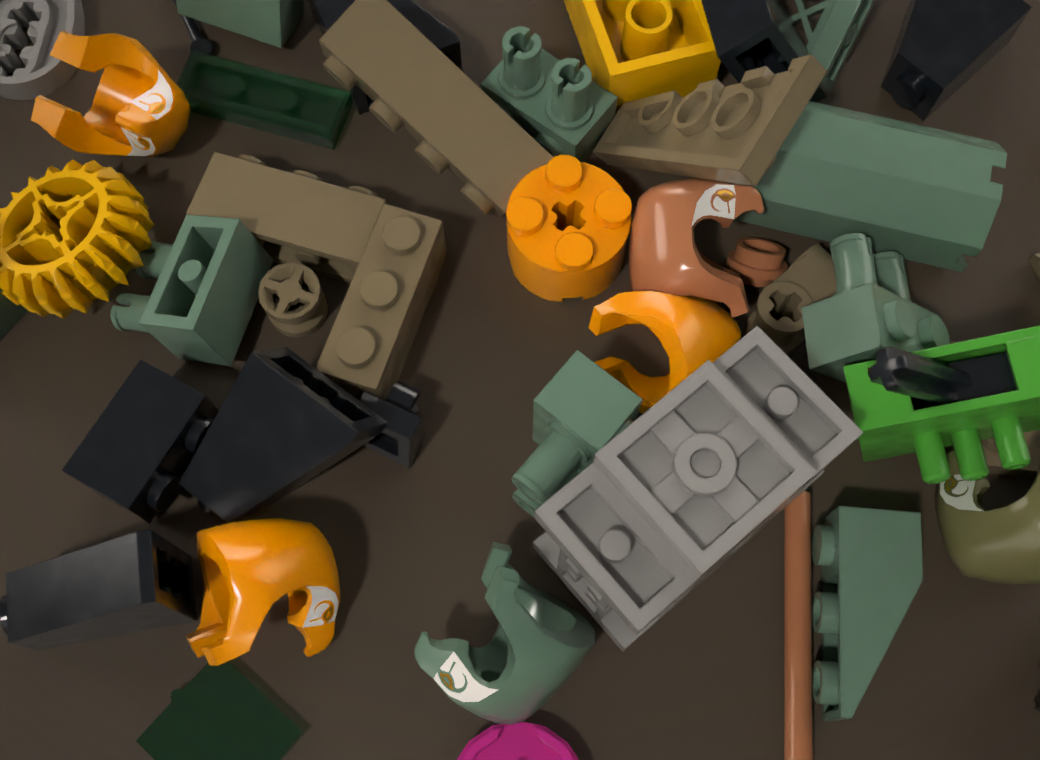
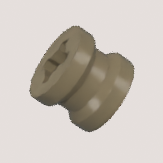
M288 262L279 264L269 270L260 281L258 289L260 304L278 332L287 337L301 338L319 330L326 321L329 310L327 298L322 291L318 277L312 269L300 263ZM299 302L305 303L304 306L288 311L292 305H296Z

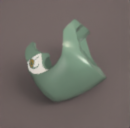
M493 542L481 577L482 582L487 588L484 598L499 622L491 642L484 647L477 648L470 646L469 642L463 639L429 638L428 632L424 631L420 634L414 653L420 668L431 676L444 693L456 704L484 719L495 723L511 725L521 723L532 716L566 683L595 644V630L582 615L566 603L530 585L508 563L512 554L510 545Z

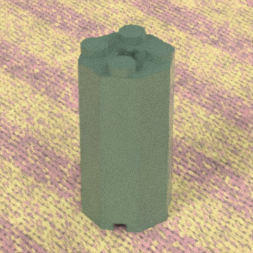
M809 101L778 150L772 167L762 176L756 187L752 186L762 196L764 212L762 214H758L755 211L745 212L734 220L831 242L833 239L845 234L862 233L865 234L866 238H871L872 250L875 253L895 251L899 253V256L903 255L906 260L963 272L968 266L963 254L976 257L983 249L1000 205L1003 184L990 182L992 166L1006 168L1007 152L995 141Z

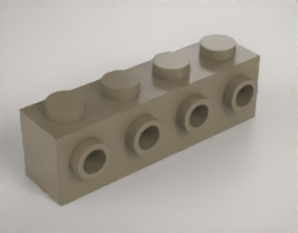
M355 0L319 39L322 53L327 57V60L322 64L325 70L348 91L355 85L364 91L374 101L368 108L375 117L394 133L401 127L404 128L420 143L414 149L416 154L438 174L441 175L448 169L464 184L459 193L484 216L491 210L499 217L504 215L507 211L511 193L520 180L534 169L547 164L553 158L550 153L387 0Z

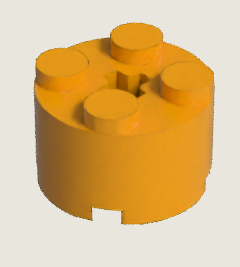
M562 154L554 156L547 164L528 173L512 191L506 211L508 256L513 273L518 281L533 294L549 301L563 302V298L582 296V300L602 293L614 282L623 265L631 226L632 203L630 197L607 172L594 165L580 162L571 155Z

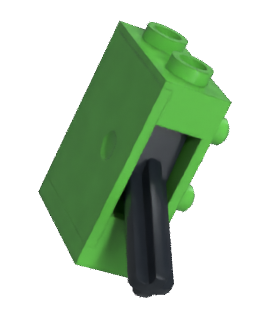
M1040 325L915 352L884 347L876 352V360L843 366L854 423L863 431V434L858 438L863 462L916 453L922 480L927 484H936L947 481L951 476L944 447L953 446L961 478L965 481H975L986 478L990 473L981 440L994 438L1003 468L1015 470L1030 464L1031 457L1024 432L1040 430Z

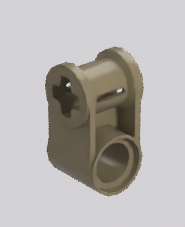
M815 244L806 250L783 274L762 290L757 298L755 310L746 322L745 335L758 326L786 355L805 341L801 308L830 298L837 293L832 256L820 244Z

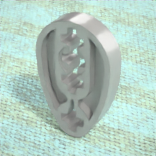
M0 0L1 97L11 100H33L38 95L47 96L57 91L71 79L77 68L51 56L50 53L60 31H66L72 35L85 36V16L81 0ZM23 27H29L27 33L34 46H27L28 37L22 30ZM16 50H22L19 57L15 53ZM21 60L25 64V68H21Z

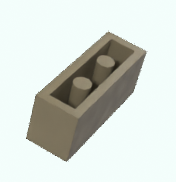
M214 152L186 214L240 219L271 256L273 262L280 264L288 262L300 263L312 269L315 274L350 284L384 203L386 204V201L373 191L361 186H350L347 189L323 182L318 176L307 171L295 170L290 173L268 167L263 161L253 156L238 155L236 158Z
M385 203L382 206L316 365L318 371L357 400L361 398L365 391L385 401L391 388L399 380L447 256L442 220Z

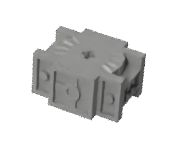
M756 326L713 363L707 360L594 454L592 464L534 511V518L546 532L533 542V548L623 652L825 472L823 469L863 434V431Z

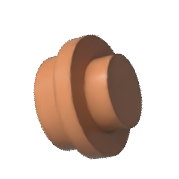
M744 237L738 239L735 250L730 251L726 259L727 267L738 273L744 284L755 287L768 286L771 281L777 279L788 269V264L784 261L785 248L775 242L761 238Z

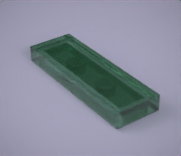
M196 51L191 52L176 83L182 89L191 105L190 112L332 150L336 147L353 105L351 92Z

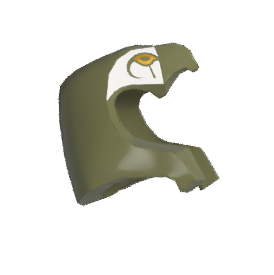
M949 452L946 457L951 476L947 481L938 484L935 510L944 547L952 564L966 577L994 583L1040 584V466L1031 488L1024 497L1006 507L987 510L982 508L981 504L984 493L990 487L989 481L985 478L975 481H965L962 479L955 452Z

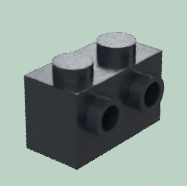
M140 359L62 471L87 488L150 524L157 512L166 510L176 499L181 489V485L178 483L219 410L205 394Z

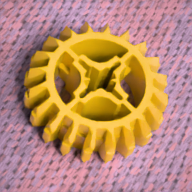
M73 159L66 164L62 171L51 165L48 167L44 177L37 180L29 176L28 186L19 193L10 192L13 200L7 207L0 208V288L3 290L2 294L15 305H21L29 312L37 313L43 318L49 314H55L65 319L73 309L87 314L94 300L99 298L109 302L110 290L118 284L129 285L126 278L127 273L130 269L144 266L139 253L153 245L148 237V232L154 224L149 218L148 206L144 203V197L123 174L117 173L111 166L103 167L95 160L81 165Z

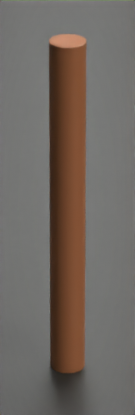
M805 491L784 508V760H813L811 493Z

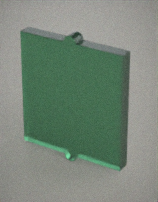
M228 661L219 666H210L207 663L183 690H173L170 695L172 702L142 733L136 742L154 760H282L305 733Z

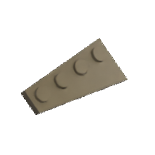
M810 54L792 59L788 71L774 74L767 66L745 71L741 83L724 86L718 79L699 83L697 88L685 97H681L675 90L623 103L594 148L593 153L607 165L756 187L762 176L774 164L778 150L826 75L827 70Z

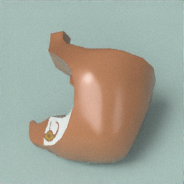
M701 178L680 179L649 188L639 197L631 224L629 245L631 292L655 291L679 296L691 295L722 302L730 308L732 318L748 313L749 306L740 275L709 260L699 251L694 240V228L703 219H713L719 222L722 228H727L734 219L745 212L755 211L758 214H762L764 207L759 191L749 185Z

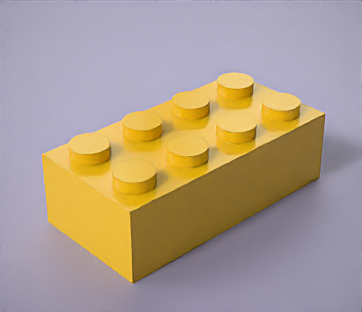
M564 0L586 64L592 72V81L618 97L615 114H617L623 103L675 90L681 97H685L695 90L699 83L717 78L721 60L717 56L701 0Z

